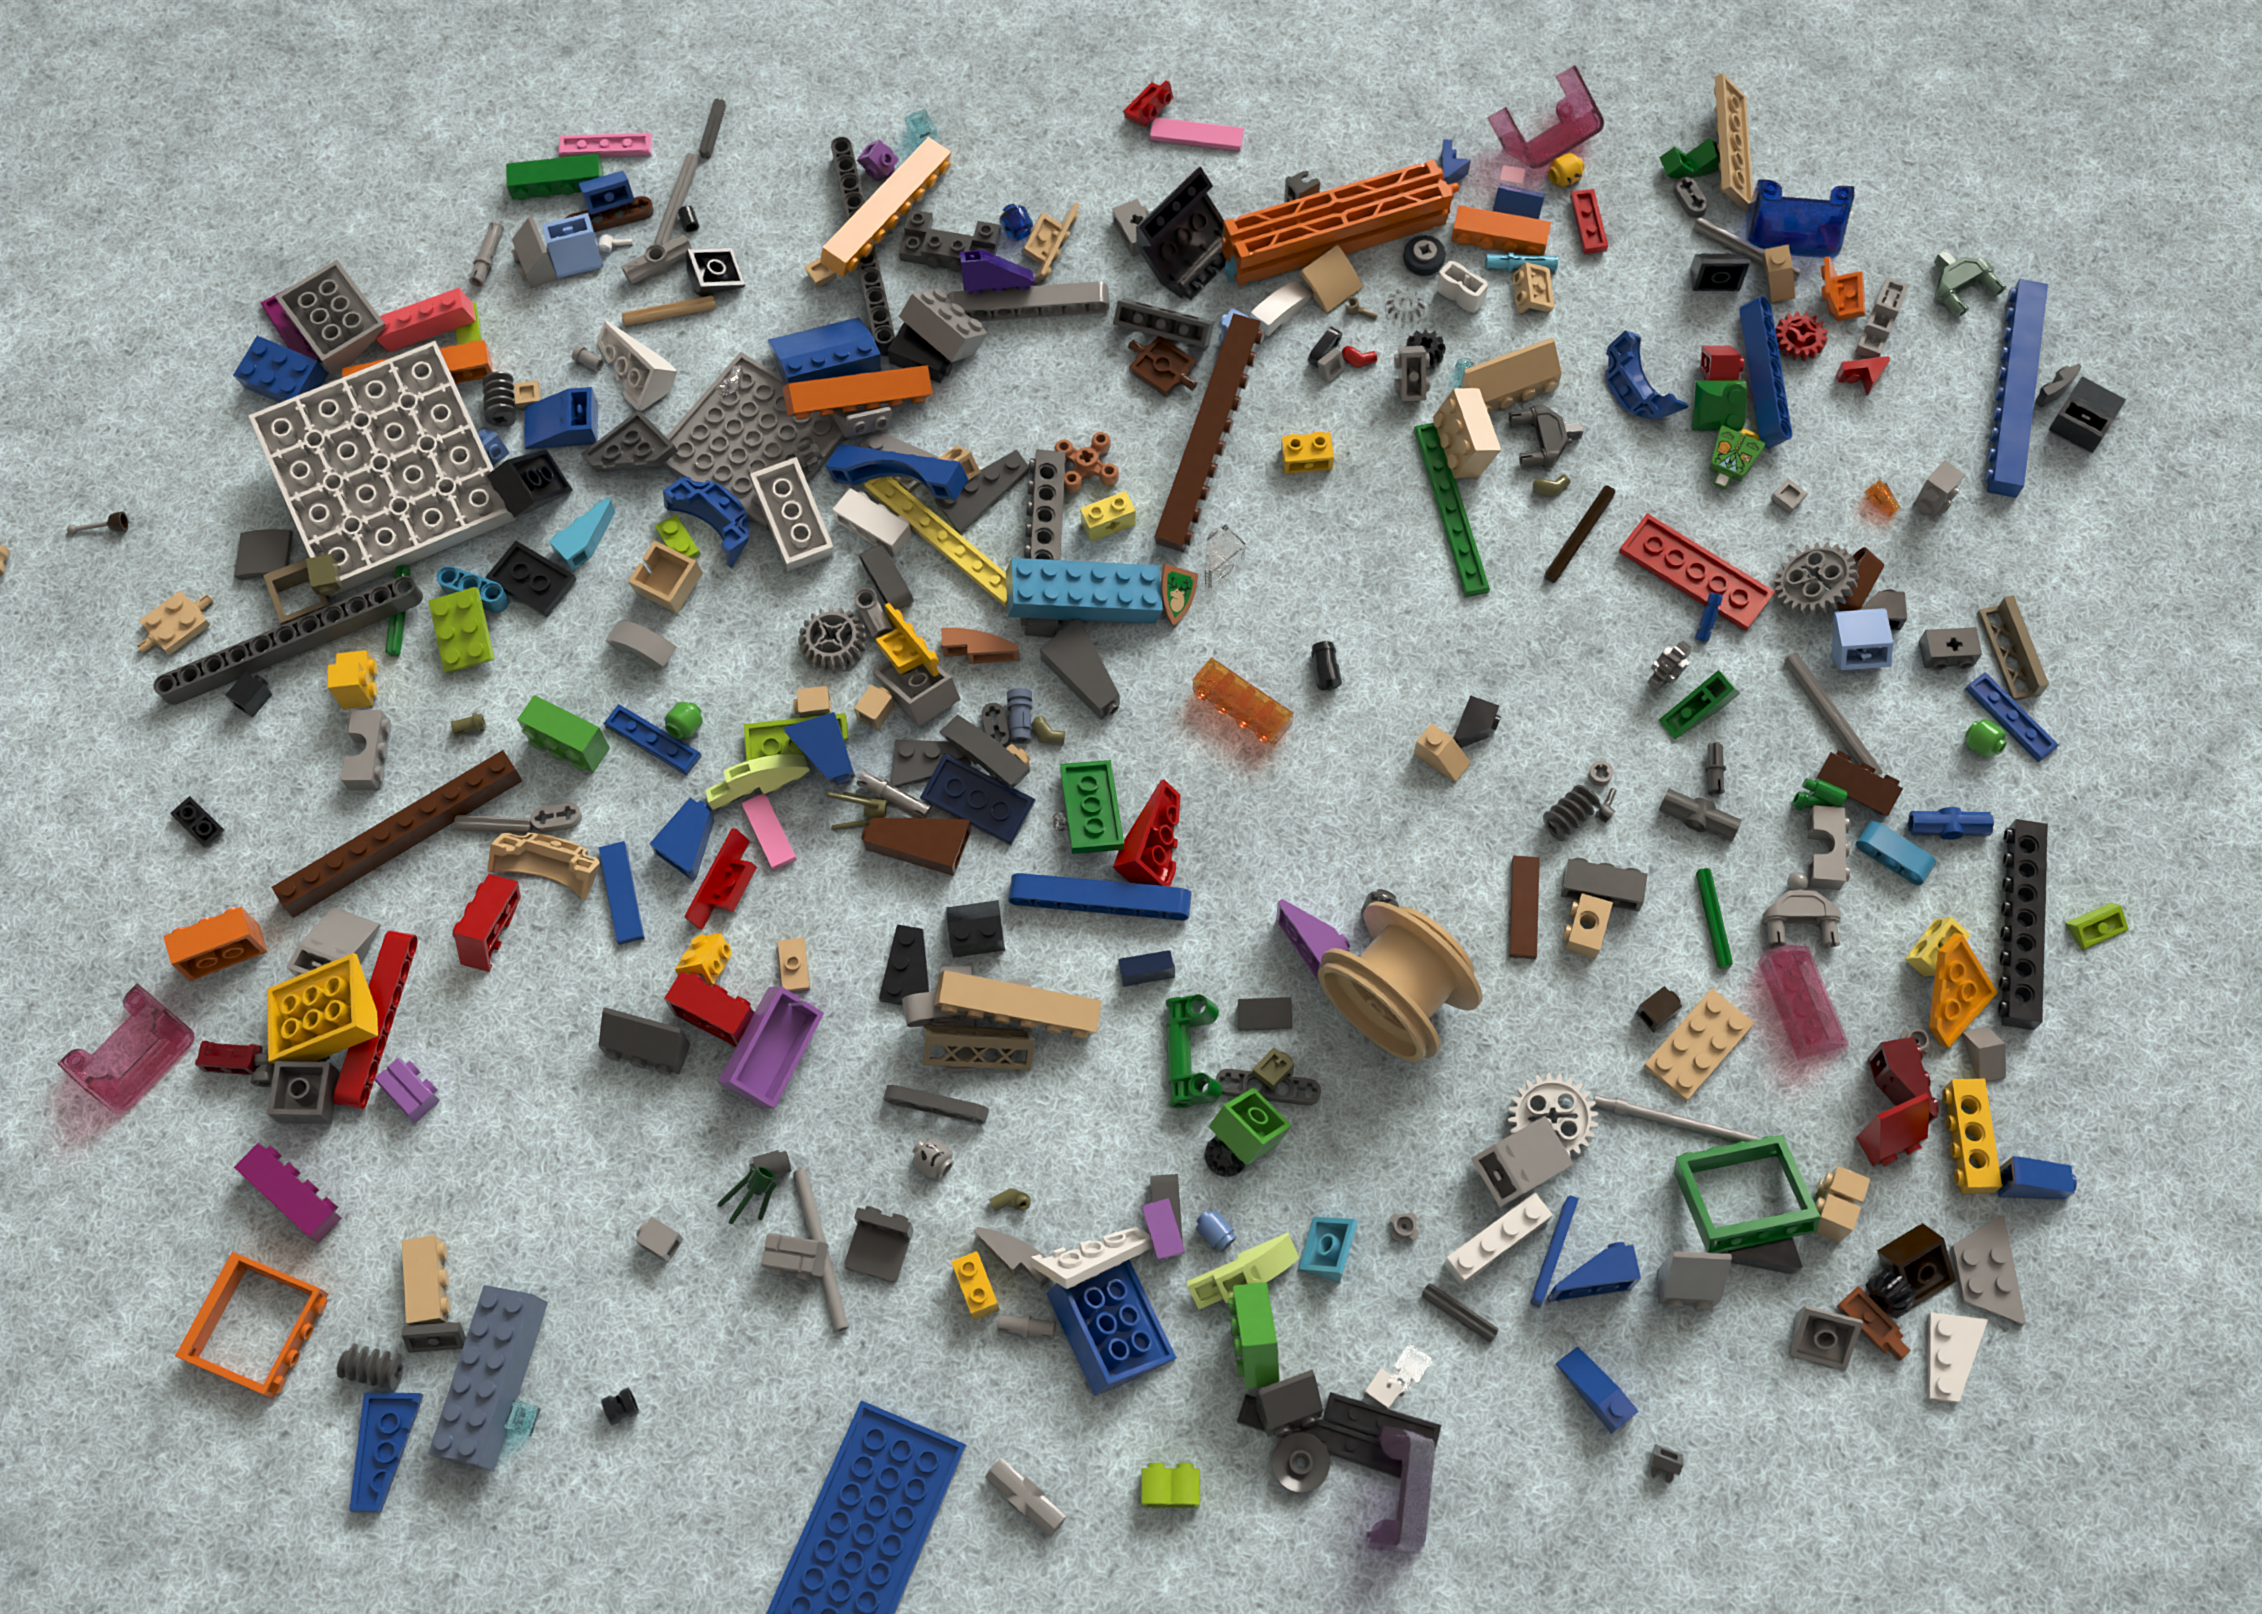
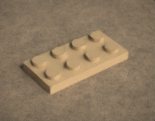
M1711 988L1643 1067L1687 1102L1755 1022Z

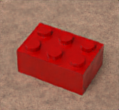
M681 971L664 997L673 1015L737 1047L755 1013L750 1007L751 1003L740 996H737L735 999L727 995L728 992L719 985L714 984L711 987L705 984V980L695 973L691 972L688 975Z

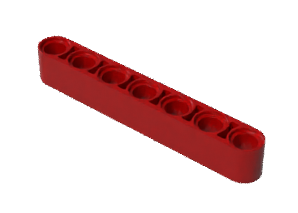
M392 930L387 931L368 986L377 1010L378 1036L348 1048L334 1091L333 1099L336 1105L364 1109L368 1103L417 948L418 939L415 934Z

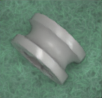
M1596 761L1592 764L1588 773L1590 782L1601 787L1607 785L1613 776V768L1606 761ZM1596 769H1598V772H1600V769L1604 770L1606 778L1603 775L1601 778L1597 777Z

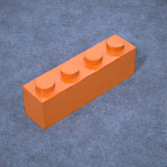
M1458 205L1451 242H1456L1460 245L1479 246L1483 249L1501 250L1506 253L1544 256L1551 222Z

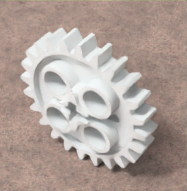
M1547 1073L1546 1081H1542L1541 1077L1536 1075V1084L1527 1080L1525 1083L1527 1090L1520 1087L1517 1089L1521 1098L1512 1097L1511 1099L1517 1107H1509L1508 1110L1509 1113L1515 1115V1117L1508 1119V1124L1516 1125V1127L1511 1129L1510 1133L1512 1135L1533 1123L1528 1118H1542L1544 1116L1548 1118L1549 1113L1552 1112L1555 1117H1562L1558 1118L1555 1124L1551 1122V1119H1548L1570 1158V1152L1580 1156L1579 1146L1586 1149L1589 1147L1585 1138L1594 1139L1595 1134L1589 1129H1597L1598 1127L1596 1122L1591 1121V1119L1598 1117V1112L1590 1111L1596 1102H1587L1586 1099L1590 1096V1092H1580L1582 1083L1577 1084L1575 1087L1572 1086V1077L1563 1082L1562 1074L1559 1073L1557 1079L1552 1080L1551 1074ZM1560 1098H1568L1572 1101L1573 1107L1563 1109L1558 1105V1100ZM1536 1099L1541 1100L1545 1104V1109L1535 1111L1531 1108L1530 1103ZM1571 1114H1576L1578 1116V1118L1576 1119L1563 1117L1569 1116ZM1566 1124L1571 1125L1575 1128L1576 1134L1571 1137L1565 1136L1561 1132V1127Z

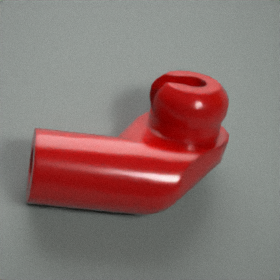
M1346 346L1342 349L1343 359L1356 368L1378 362L1375 351L1363 354L1351 346Z

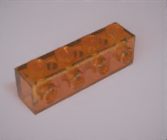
M1212 657L1193 678V691L1198 698L1204 701L1208 700L1214 704V707L1220 713L1230 715L1240 727L1249 728L1262 742H1269L1275 746L1293 724V712Z

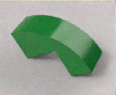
M1709 138L1687 154L1674 146L1659 157L1666 175L1674 179H1680L1681 177L1696 178L1719 170L1720 153L1717 148L1718 143Z

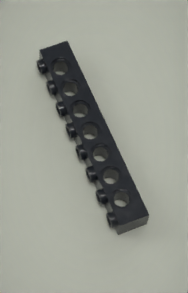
M2015 819L2009 828L2007 827L2004 831L2003 841L2007 843V851L2003 856V867H2006V876H2004L2002 881V891L2006 892V896L2001 906V915L2005 916V925L2002 926L2000 931V940L2004 941V950L2001 951L1999 957V964L2003 966V975L2000 976L1998 983L1999 991H2002V1000L1999 1001L1997 1010L1998 1016H2001L2002 1026L2035 1030L2043 1022L2047 823ZM2020 847H2024L2028 853L2023 852ZM2019 871L2026 873L2028 878L2023 877ZM2018 895L2025 897L2027 902L2022 901ZM2017 919L2022 920L2026 927L2020 925ZM2017 944L2022 945L2026 952L2019 950ZM2016 969L2021 970L2024 973L2025 977L2020 976L2016 972ZM2015 994L2020 995L2024 999V1002H2020L2019 1000H2017Z

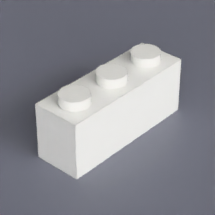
M850 488L832 509L836 522L875 546L882 544L887 553L893 557L896 556L912 536L910 524L904 517L895 516L890 513L887 507L880 503L877 505L872 502L863 492H856Z

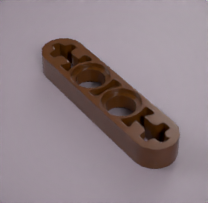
M639 196L635 197V201L591 215L588 210L567 215L564 219L588 213L592 221L594 217L601 216L603 217L601 222H591L594 232H599L648 219L653 215L654 208L648 197ZM640 206H645V209L640 210ZM622 210L626 212L623 217L614 216L617 211Z

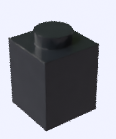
M244 672L225 696L235 707L254 717L273 694L267 688L268 682L259 675L253 677Z

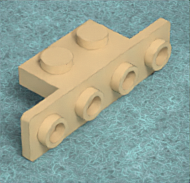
M1075 202L1061 224L1043 212L1039 215L1021 251L1040 264L1034 277L1035 284L1041 279L1046 280L1052 270L1050 264L1058 258L1061 252L1059 246L1067 240L1070 234L1068 228L1070 225L1073 226L1079 216V213H1077L1080 206L1079 203Z

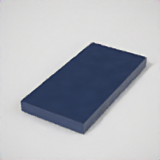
M946 753L942 756L920 796L922 801L958 819L969 820L971 826L1011 846L1036 802V799L1015 788L1010 789L1005 783Z

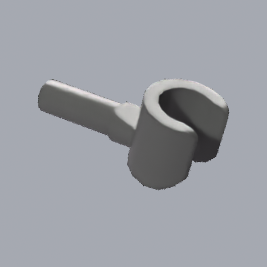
M1615 788L1610 789L1604 804L1596 812V815L1605 823L1616 812L1610 807L1617 791Z

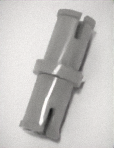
M999 1314L997 1332L1021 1334L1022 1338L1035 1336L1053 1340L1055 1337L1056 1321L1032 1319L1031 1315L1017 1317Z

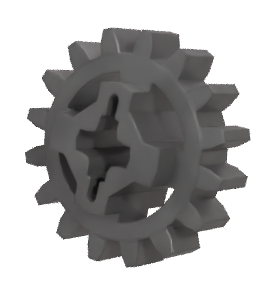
M1684 640L1680 641L1673 649L1667 647L1651 666L1654 673L1650 676L1647 683L1656 691L1661 689L1667 682L1673 684L1688 667L1689 662L1686 658L1690 655L1693 647Z

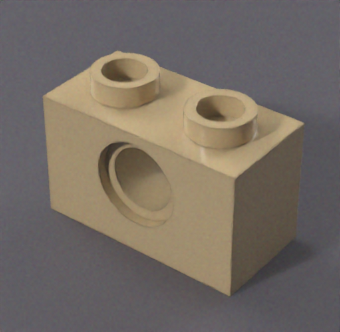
M1581 894L1578 902L1573 901L1569 916L1574 917L1572 925H1566L1562 939L1567 941L1565 950L1596 959L1601 949L1613 902L1586 894ZM1587 922L1592 926V929H1585L1580 923Z

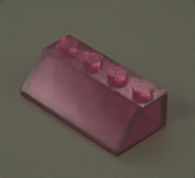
M1786 945L1764 951L1758 960V964L1797 1060L1849 1046L1809 947Z

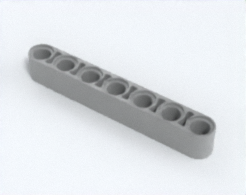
M1104 282L1030 286L1026 290H1017L1016 287H1010L1001 292H994L992 289H982L983 292L971 294L968 291H954L947 294V298L951 302L960 305L965 310L964 313L977 321L1105 313L1110 308L1108 285Z

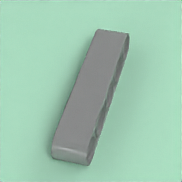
M1026 979L1007 981L1008 983L1031 987L1030 981ZM936 991L912 994L902 999L908 1027L976 1019L968 1017V1012L957 1011V1014L941 1012V1007L934 1006Z

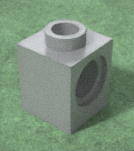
M651 1217L648 1222H644L640 1226L635 1241L642 1248L669 1263L684 1239L678 1232Z

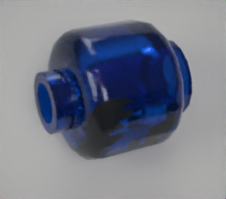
M1007 205L999 218L1006 236L1010 239H1015V241L1028 237L1034 225L1026 207L1022 205Z

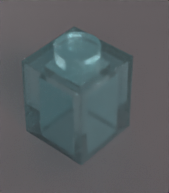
M926 109L904 117L906 131L916 149L928 137L939 143L937 128Z

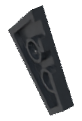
M897 924L879 1001L903 1005L902 999L904 997L929 992V979L923 929Z

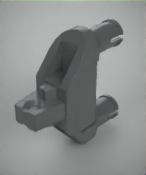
M1541 404L1533 405L1530 407V410L1509 412L1510 427L1528 424L1535 427L1540 451L1519 454L1521 469L1541 465L1544 468L1554 467L1563 453L1566 444L1572 443L1573 440L1581 439L1584 432L1582 423L1568 424L1563 421L1559 414Z

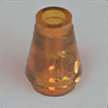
M1881 480L1875 482L1864 492L1868 496L1866 499L1889 517L1901 508L1888 484L1883 483Z

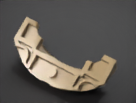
M504 833L490 844L487 871L520 872L545 877L567 886L577 893L581 899L587 900L599 870L600 862L597 858L588 857V850L582 846L555 836L538 833H527L525 836H517L511 833Z

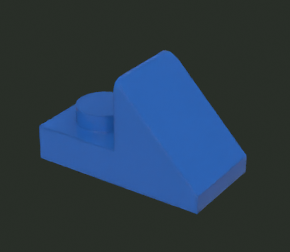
M1443 139L1441 151V168L1447 185L1456 183L1469 173L1471 163L1470 159L1456 158L1457 149H1453V139Z

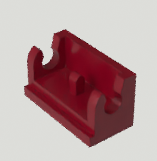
M202 1041L195 1065L204 1072L252 1075L256 1069L253 1065L255 1055L262 1054L263 1047L256 1044L248 1046Z

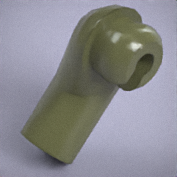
M1564 474L1555 481L1539 478L1534 481L1533 489L1538 494L1555 497L1571 482Z
M1037 716L1031 724L1032 731L1041 742L1065 744V731L1052 730L1047 724V720L1042 716Z

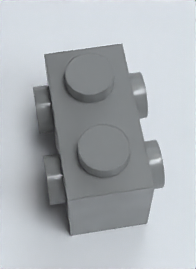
M1423 346L1398 347V354L1394 355V368L1398 369V378L1394 379V391L1398 393L1402 401L1426 400V392L1430 390L1429 377H1426V368L1430 366L1429 353H1426Z

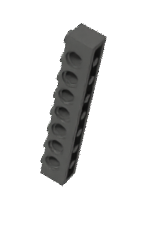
M1036 449L1035 457L1029 460L1028 469L1029 473H1033L1032 480L1029 479L1027 494H1032L1031 501L1027 502L1026 516H1030V523H1026L1025 537H1029V544H1025L1024 558L1061 560L1065 452ZM1039 519H1045L1048 522H1042ZM1038 541H1045L1047 544H1041ZM1021 618V625L1025 626L1024 635L1053 638L1057 631L1058 619Z

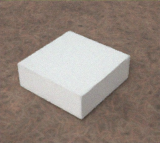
M1380 1368L1364 1393L1384 1408L1389 1409L1404 1387V1384Z

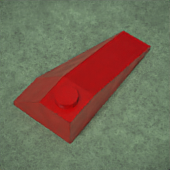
M1165 779L1159 782L1124 839V850L1118 851L1113 864V868L1129 883L1170 887L1176 872V862L1172 861V849L1178 846V839L1174 838L1173 833L1174 825L1179 823L1181 795Z

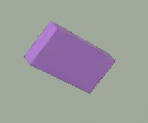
M1169 1198L1143 1205L1142 1210L1157 1260L1161 1261L1185 1254Z

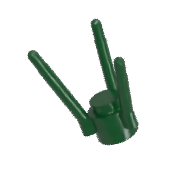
M763 1166L752 1167L748 1174L718 1202V1206L722 1207L749 1183L747 1186L749 1191L729 1219V1224L735 1222L754 1194L760 1196L762 1193H765L758 1219L763 1220L771 1194L777 1186L773 1182L775 1175Z

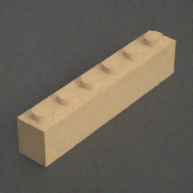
M944 970L938 977L934 1006L941 1007V1012L957 1014V1011L968 1012L967 1016L971 1018L983 1019L984 1016L994 1017V1022L1010 1024V1021L1020 1022V1027L1036 1029L1037 1025L1046 1027V1031L1050 1033L1061 1034L1063 1030L1072 1032L1073 1037L1087 1039L1088 1035L1097 1033L1102 1000Z

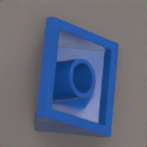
M1500 184L1493 211L1539 219L1546 194Z

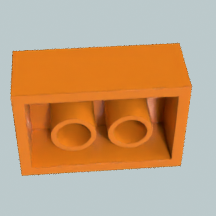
M242 906L227 909L223 914L215 917L203 918L194 925L174 929L172 933L163 936L171 965L190 981L267 952L260 925Z

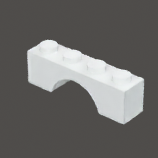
M1534 1193L1449 1255L1444 1262V1266L1462 1287L1509 1248L1527 1239L1546 1225L1553 1214L1538 1195Z

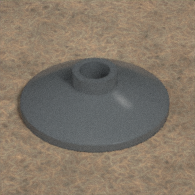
M1297 1432L1284 1437L1277 1444L1272 1456V1468L1277 1480L1285 1488L1294 1492H1309L1319 1487L1326 1479L1330 1469V1457L1325 1445L1317 1437L1308 1433ZM1299 1457L1304 1458L1306 1461V1466L1302 1469L1297 1468L1295 1465V1460Z

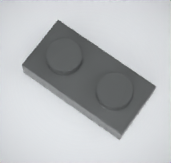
M460 1322L403 1326L402 1338L408 1353L463 1349L466 1340Z

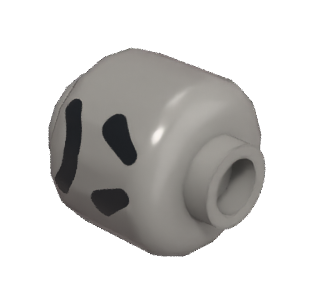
M930 1138L927 1141L922 1139L912 1150V1153L915 1154L913 1166L930 1179L944 1177L953 1166L952 1151L936 1138Z

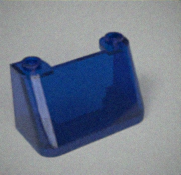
M1758 179L1746 213V241L1763 250L1789 245L1791 256L1837 257L1842 249L1854 201V186L1841 185L1834 187L1831 190L1829 200L1783 197L1782 187L1779 183L1773 180Z

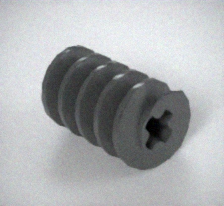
M504 371L491 372L483 378L482 382L484 418L489 424L498 427L511 426L516 420L514 416V379L512 375Z
M1576 785L1572 791L1566 793L1565 798H1561L1557 804L1551 807L1550 811H1546L1543 814L1544 824L1557 840L1564 841V833L1571 835L1573 832L1571 826L1578 828L1580 826L1578 820L1585 822L1587 820L1586 814L1593 815L1595 812L1593 807L1600 809L1601 803L1590 789L1583 785Z
M354 1343L349 1350L344 1351L340 1356L336 1368L337 1377L341 1379L346 1377L350 1381L357 1379L360 1383L368 1382L371 1386L379 1385V1387L384 1389L389 1387L393 1391L397 1389L403 1373L401 1354H395L393 1359L390 1360L391 1352L385 1351L380 1358V1350L375 1348L371 1355H369L368 1346H364L360 1353H358L359 1345Z

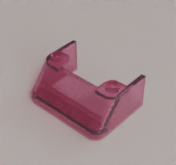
M1576 65L1556 75L1566 95L1556 105V114L1560 122L1530 141L1526 142L1507 107L1487 117L1504 150L1532 169L1546 166L1601 132L1604 127L1603 116Z

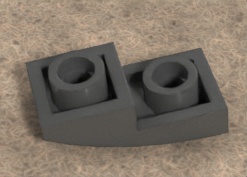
M2076 364L2059 369L2055 374L2054 380L2041 387L2040 393L2035 400L2040 408L2059 398L2070 387L2082 366Z

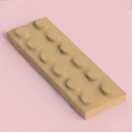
M1724 73L1715 76L1714 87L1717 103L1715 112L1718 118L1716 130L1719 135L1717 148L1720 153L1719 170L1722 179L1720 188L1723 194H1727L1736 206L1741 207L1745 212H1749L1754 209L1747 100L1742 91Z

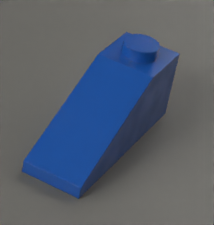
M1578 1346L1556 1363V1366L1611 1434L1639 1412L1620 1387Z

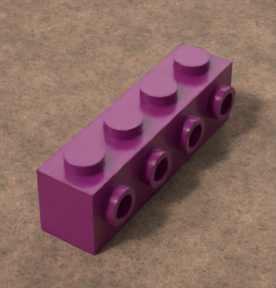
M257 1143L234 1168L308 1237L319 1243L342 1219L335 1212L339 1207L327 1196L322 1200L317 1195L320 1190L308 1179L303 1183L298 1178L301 1172L289 1162L286 1165L280 1162L279 1159L282 1155L271 1145L265 1148L260 1143Z

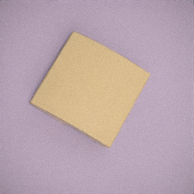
M1338 245L1300 272L1302 278L1314 292L1312 297L1326 314L1363 287L1353 266Z

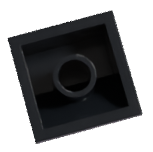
M1733 253L1695 254L1690 267L1692 290L1740 291L1750 265V259L1743 254Z
M999 900L946 907L949 941L953 958L1005 951Z

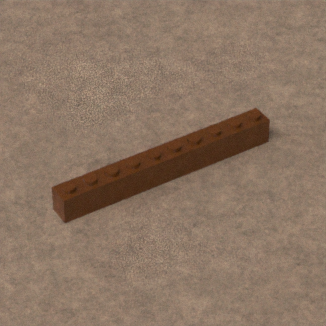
M1233 313L1154 536L1155 542L1158 545L1184 552L1186 546H1191L1194 523H1199L1202 515V509H1200L1202 500L1206 501L1210 492L1209 480L1210 478L1214 479L1217 473L1218 464H1215L1218 455L1222 456L1226 446V442H1224L1226 433L1230 434L1234 420L1231 419L1233 412H1238L1241 404L1240 392L1242 389H1246L1248 385L1249 375H1247L1249 367H1254L1257 353H1255L1256 347L1261 345L1264 339L1265 331L1262 330V322Z
M504 750L271 888L282 907L294 918L454 823L455 816L469 814L523 780Z

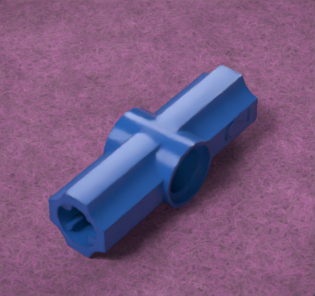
M1945 807L1938 811H1911L1909 813L1908 831H1910L1911 835H1940L1941 839L1954 840L1963 836H1990L1993 833L1994 818L1990 812H1962L1958 807Z

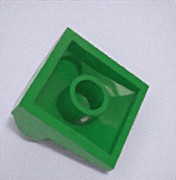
M1744 380L1695 381L1692 430L1720 431L1721 426L1735 431L1743 430L1747 406L1746 382Z

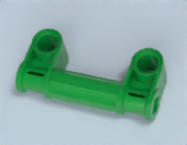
M1201 994L1169 998L1165 1001L1169 1013V1021L1166 1023L1168 1084L1171 1085L1169 1106L1172 1108H1188L1193 1105L1216 1102L1222 1094L1221 1084L1205 1073L1192 1074L1190 1027L1209 1025L1215 1022L1219 1015L1218 1006ZM1205 1006L1204 1011L1200 1013L1201 1008ZM1208 1083V1088L1202 1093L1203 1087Z

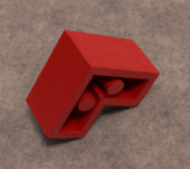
M1702 345L1700 370L1704 373V381L1739 380V372H1743L1744 359L1731 345Z

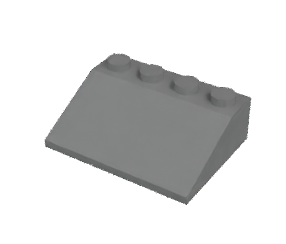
M338 260L333 261L275 296L285 314L331 377L342 371V368L352 365L386 327L383 320Z

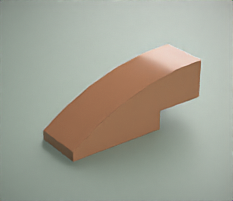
M941 628L944 657L968 655L969 664L1020 661L1018 645L1004 638L974 629Z

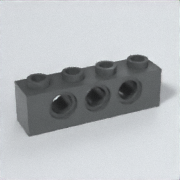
M1128 299L1118 300L1113 325L1200 347L1210 345L1215 321Z

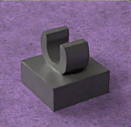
M1655 1444L1651 1453V1477L1655 1478L1657 1471L1663 1469L1668 1472L1666 1482L1671 1483L1674 1474L1680 1476L1683 1468V1454Z

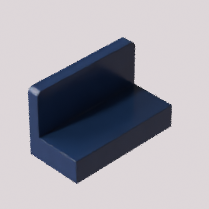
M1171 950L1118 959L1123 987L1175 978V964L1172 960Z

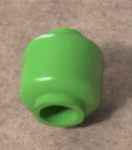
M678 702L664 718L666 731L675 739L691 738L703 724L701 709L692 702Z
M1986 719L1972 723L1965 734L1967 747L1986 758L1994 754L1999 755L2007 745V742L2004 741L2006 736L2005 730Z

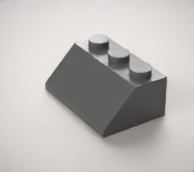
M604 1007L598 1046L605 1053L604 1056L614 1061H620L621 1058L630 1060V1064L639 1068H645L646 1065L655 1067V1071L664 1075H671V1072L680 1074L691 1045L681 1028Z

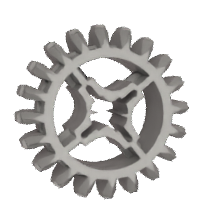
M830 606L829 612H824L820 608V614L817 616L811 613L812 621L804 620L805 628H800V637H798L800 652L805 655V661L811 662L815 669L821 666V670L825 672L828 667H831L832 672L835 673L836 667L841 666V669L845 671V664L848 663L854 666V658L861 659L860 651H865V642L867 640L864 633L865 627L860 624V619L857 616L853 617V613L850 610L844 613V610L840 607L837 612H834V609ZM819 632H821V637L817 639V643L813 645L815 636ZM852 633L851 641L844 647L843 643L848 639L847 636Z

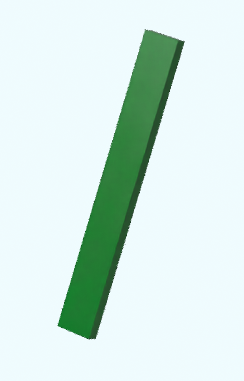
M1434 422L1414 426L1415 437L1464 596L1466 598L1489 593L1490 587L1461 494L1451 468L1448 466V460L1444 448L1441 446L1437 428L1434 426Z

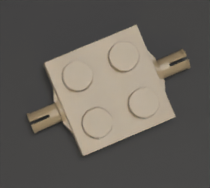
M178 591L139 620L149 637L136 646L144 654L156 644L158 647L163 648L170 656L210 626L209 622L204 618L202 610L214 601L206 594L194 603L192 600L187 599L181 591Z

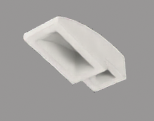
M1294 281L1278 289L1262 301L1251 312L1250 317L1261 321L1262 330L1265 331V335L1269 336L1280 324L1284 326L1312 298L1313 293Z

